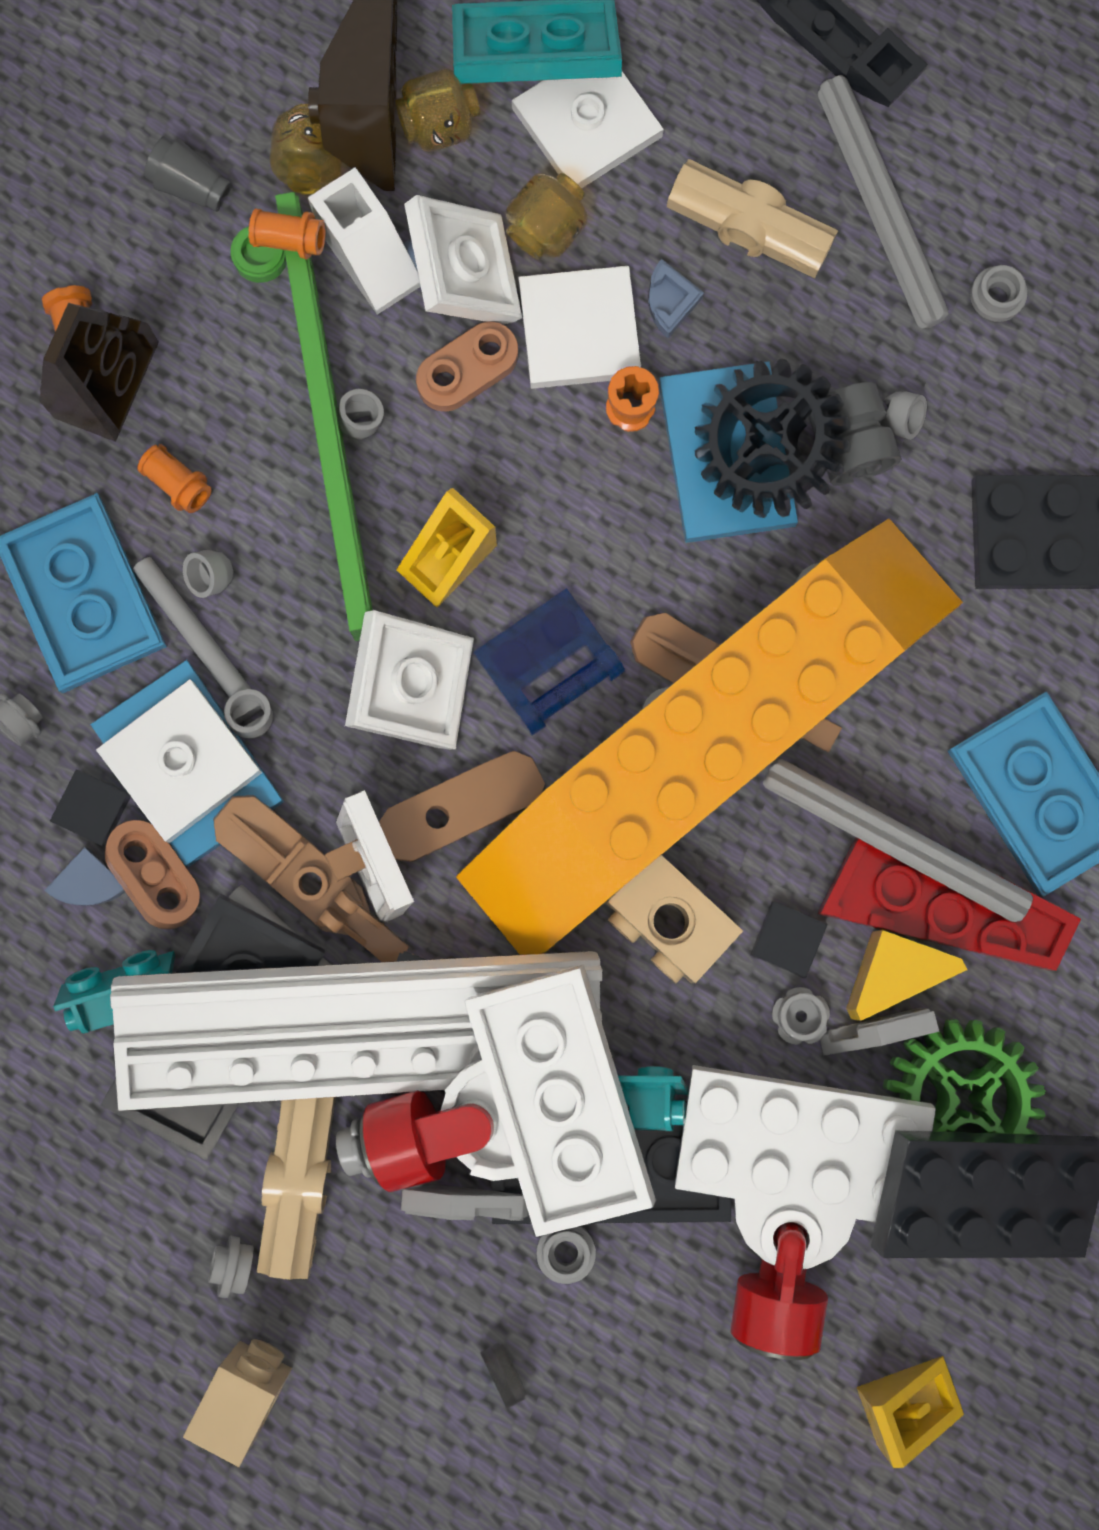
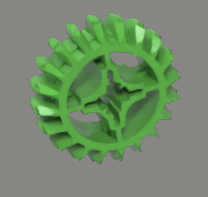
M947 1019L943 1027L944 1038L940 1031L923 1035L928 1045L927 1047H924L913 1038L904 1041L905 1049L914 1057L911 1063L899 1057L891 1059L890 1065L894 1069L904 1072L902 1082L885 1079L883 1088L900 1093V1099L920 1102L924 1079L926 1075L929 1076L928 1079L937 1091L932 1129L934 1132H945L946 1130L954 1132L961 1125L970 1123L982 1133L1038 1135L1034 1130L1026 1128L1029 1118L1043 1120L1046 1117L1044 1110L1031 1106V1098L1041 1097L1045 1094L1044 1086L1027 1084L1026 1081L1027 1078L1033 1076L1038 1071L1039 1067H1037L1035 1062L1031 1061L1016 1064L1023 1054L1024 1046L1020 1042L1013 1041L1003 1047L1005 1031L1001 1028L993 1027L984 1036L983 1022L969 1020L963 1033L962 1026L957 1019ZM973 1050L986 1057L989 1061L981 1069L975 1068L966 1076L961 1077L953 1069L946 1068L939 1060L957 1051ZM1001 1076L1007 1092V1107L1002 1121L994 1112L992 1105L993 1095L1002 1085L999 1080ZM951 1084L970 1091L973 1089L968 1099L973 1105L972 1109L978 1115L959 1108L957 1111L955 1110L960 1103V1099L955 1094L957 1090Z

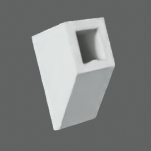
M356 167L308 197L315 219L323 220L325 223V241L377 315L421 287L418 271L388 213Z

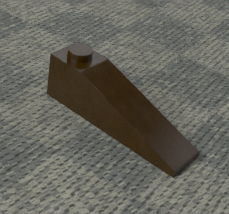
M353 0L320 62L319 87H309V119L311 124H320L324 150L350 168L356 167L360 175L383 191H395L396 127H394V99H397L398 0Z
M68 303L43 359L40 403L54 419L116 442L159 343L149 324L138 319Z

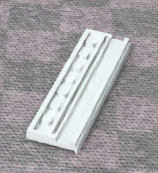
M588 951L118 976L113 978L110 996L115 1034L114 1056L118 1111L401 1093L417 1090H445L467 1065L481 1059L464 1002L466 999L584 965L602 1022V1013L600 1011L602 968L600 966V958L596 952Z

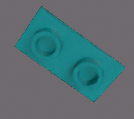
M155 950L142 951L125 959L122 967L102 973L98 967L77 971L67 977L65 984L61 985L53 1005L54 1010L64 1009V1020L70 1032L79 1029L81 1033L85 1034L113 1025V1008H111L110 999L113 978L118 976L171 974L175 961L174 951L162 955H157Z
M654 1066L641 1067L637 1070V1076H618L627 1107H630L629 1114L634 1130L673 1131L674 1125H685L686 1104L685 1101L675 1100V1095H688L689 1088L681 1076H673L674 1071L672 1069Z

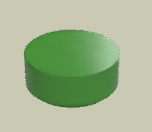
M249 226L242 229L235 236L231 244V258L238 273L245 279L257 283L268 282L277 278L287 264L285 250L262 246L253 247L249 242Z

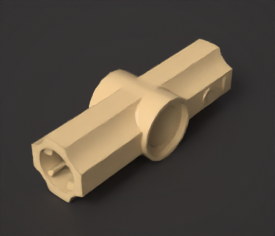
M688 159L682 166L667 201V208L717 231L718 237L725 245L728 246L730 242L740 245L749 250L747 255L750 257H758L763 253L812 278H815L838 232V230L786 206V200L783 195L764 182L747 180L741 184L691 159Z
M336 1097L281 1100L275 1152H271L269 1155L263 1180L262 1206H266L257 1273L288 1280L308 1279L310 1276L316 1246L319 1214H323L327 1195H323L326 1173L331 1172V1160L327 1159Z

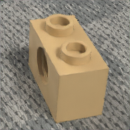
M662 855L621 888L606 903L614 911L608 918V921L631 943H634L641 936L656 950L657 953L651 958V962L675 984L682 977L686 978L690 983H696L743 932L737 924ZM661 906H674L684 916V929L674 939L661 936L654 927V915Z
M253 1339L250 1345L239 1341L218 1367L183 1438L240 1467L258 1437L292 1370L291 1367L282 1363L284 1354L276 1347L261 1340Z

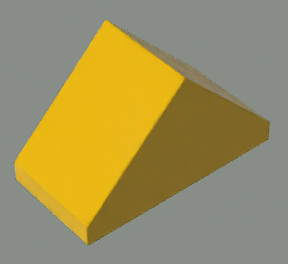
M451 488L444 494L396 571L435 607H439L497 546L495 526L454 488Z
M884 930L872 931L846 1010L851 1019L862 1021L966 971L967 968L961 958Z
M943 1356L857 1387L876 1444L893 1468H904L964 1415Z

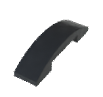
M757 0L777 25L835 76L843 75L848 79L853 90L886 107H889L925 71L928 65L889 28L879 36L841 0Z

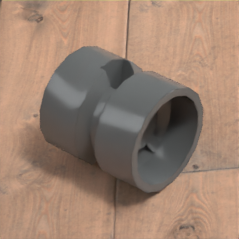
M875 382L855 383L829 392L827 396L839 394L844 401V406L836 415L847 416L851 422L850 429L836 435V437L848 440L851 444V450L845 454H833L832 458L844 467V471L840 476L827 472L830 483L833 486H842L854 482L853 478L866 476V478L873 477L899 464L902 458L893 431L890 427L881 426L880 424L887 413ZM812 412L808 417L814 435H816L815 418Z

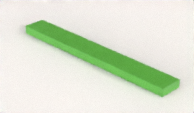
M295 192L275 195L279 214L302 217L303 209L299 196L295 195ZM285 250L349 631L354 640L359 641L364 614L373 609L344 441L337 416L338 407L312 256L309 259H302L299 257L298 252Z

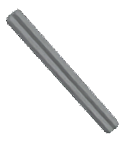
M843 75L828 79L820 85V90L818 91L819 100L918 327L921 329L936 326L945 320L948 315V308L848 79Z
M777 759L766 773L763 785L768 790L1012 922L1021 921L1028 913L1033 901L1031 893L783 759Z

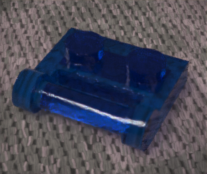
M567 588L473 652L480 665L531 736L546 727L544 723L546 719L606 678L609 681H613L625 672V668L618 656L606 644ZM584 647L593 657L591 662L533 702H530L521 691Z

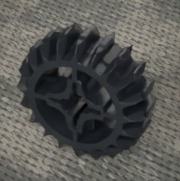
M779 359L774 366L772 375H770L767 365L763 361H756L753 367L754 377L750 379L741 369H734L733 380L737 385L729 391L722 384L715 385L714 391L722 399L719 405L715 406L711 403L702 404L701 411L712 420L711 424H701L694 427L695 434L699 438L709 441L694 450L695 457L698 460L710 462L704 467L701 475L708 483L718 481L714 494L721 500L733 496L732 507L739 512H744L752 503L754 514L759 518H765L770 511L773 501L774 507L781 517L789 516L791 511L790 499L795 498L803 509H808L812 506L811 498L807 493L808 490L814 486L823 495L828 494L831 490L826 481L822 479L825 472L827 471L839 476L843 474L844 467L837 460L833 459L832 456L833 454L849 453L851 450V444L848 440L836 437V435L844 433L851 428V422L847 416L836 415L844 406V401L839 394L827 396L831 387L828 379L821 376L812 381L813 372L805 364L800 365L792 374L788 361ZM772 397L795 398L790 404L783 402L777 409L767 413L759 412L752 408L756 403ZM813 412L816 435L813 448L806 459L799 452L797 443L799 435L807 426L804 420ZM740 420L745 427L746 437L742 447L736 452L739 458L733 464L730 448L734 428ZM759 423L768 432L771 430L782 438L780 443L789 451V455H784L777 447L773 448L762 440L764 435L755 427L756 424ZM777 464L785 465L794 472L788 477L774 482L758 483L749 481L756 472L761 475L770 466Z

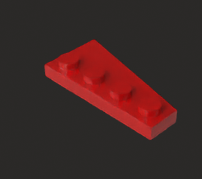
M857 837L850 847L817 913L1048 971L1057 970L1081 921V918L1031 893L1033 901L1028 913L1021 921L1012 922Z

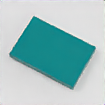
M538 0L452 5L455 84L622 77V55L614 0Z

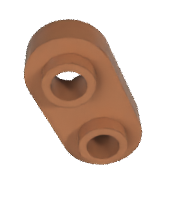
M480 323L427 357L419 366L416 375L417 389L422 401L434 410L452 411L505 378L513 371L518 360V344L514 334L509 328L500 323ZM487 342H494L499 345L500 350L494 355H486L481 352L480 348ZM442 372H447L454 376L452 383L447 386L436 384L434 379Z
M131 820L118 825L109 835L105 848V860L109 870L148 923L160 929H175L185 925L193 917L199 904L200 892L195 879L170 844L163 840L152 824L141 820ZM131 846H138L145 851L146 857L141 862H131L124 856V851ZM165 892L173 893L177 896L179 905L174 909H164L158 904L157 897Z

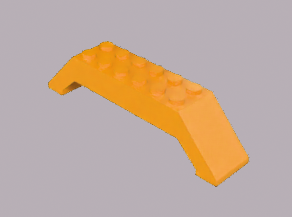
M888 518L821 561L550 785L477 855L456 878L520 955L546 953L963 602Z

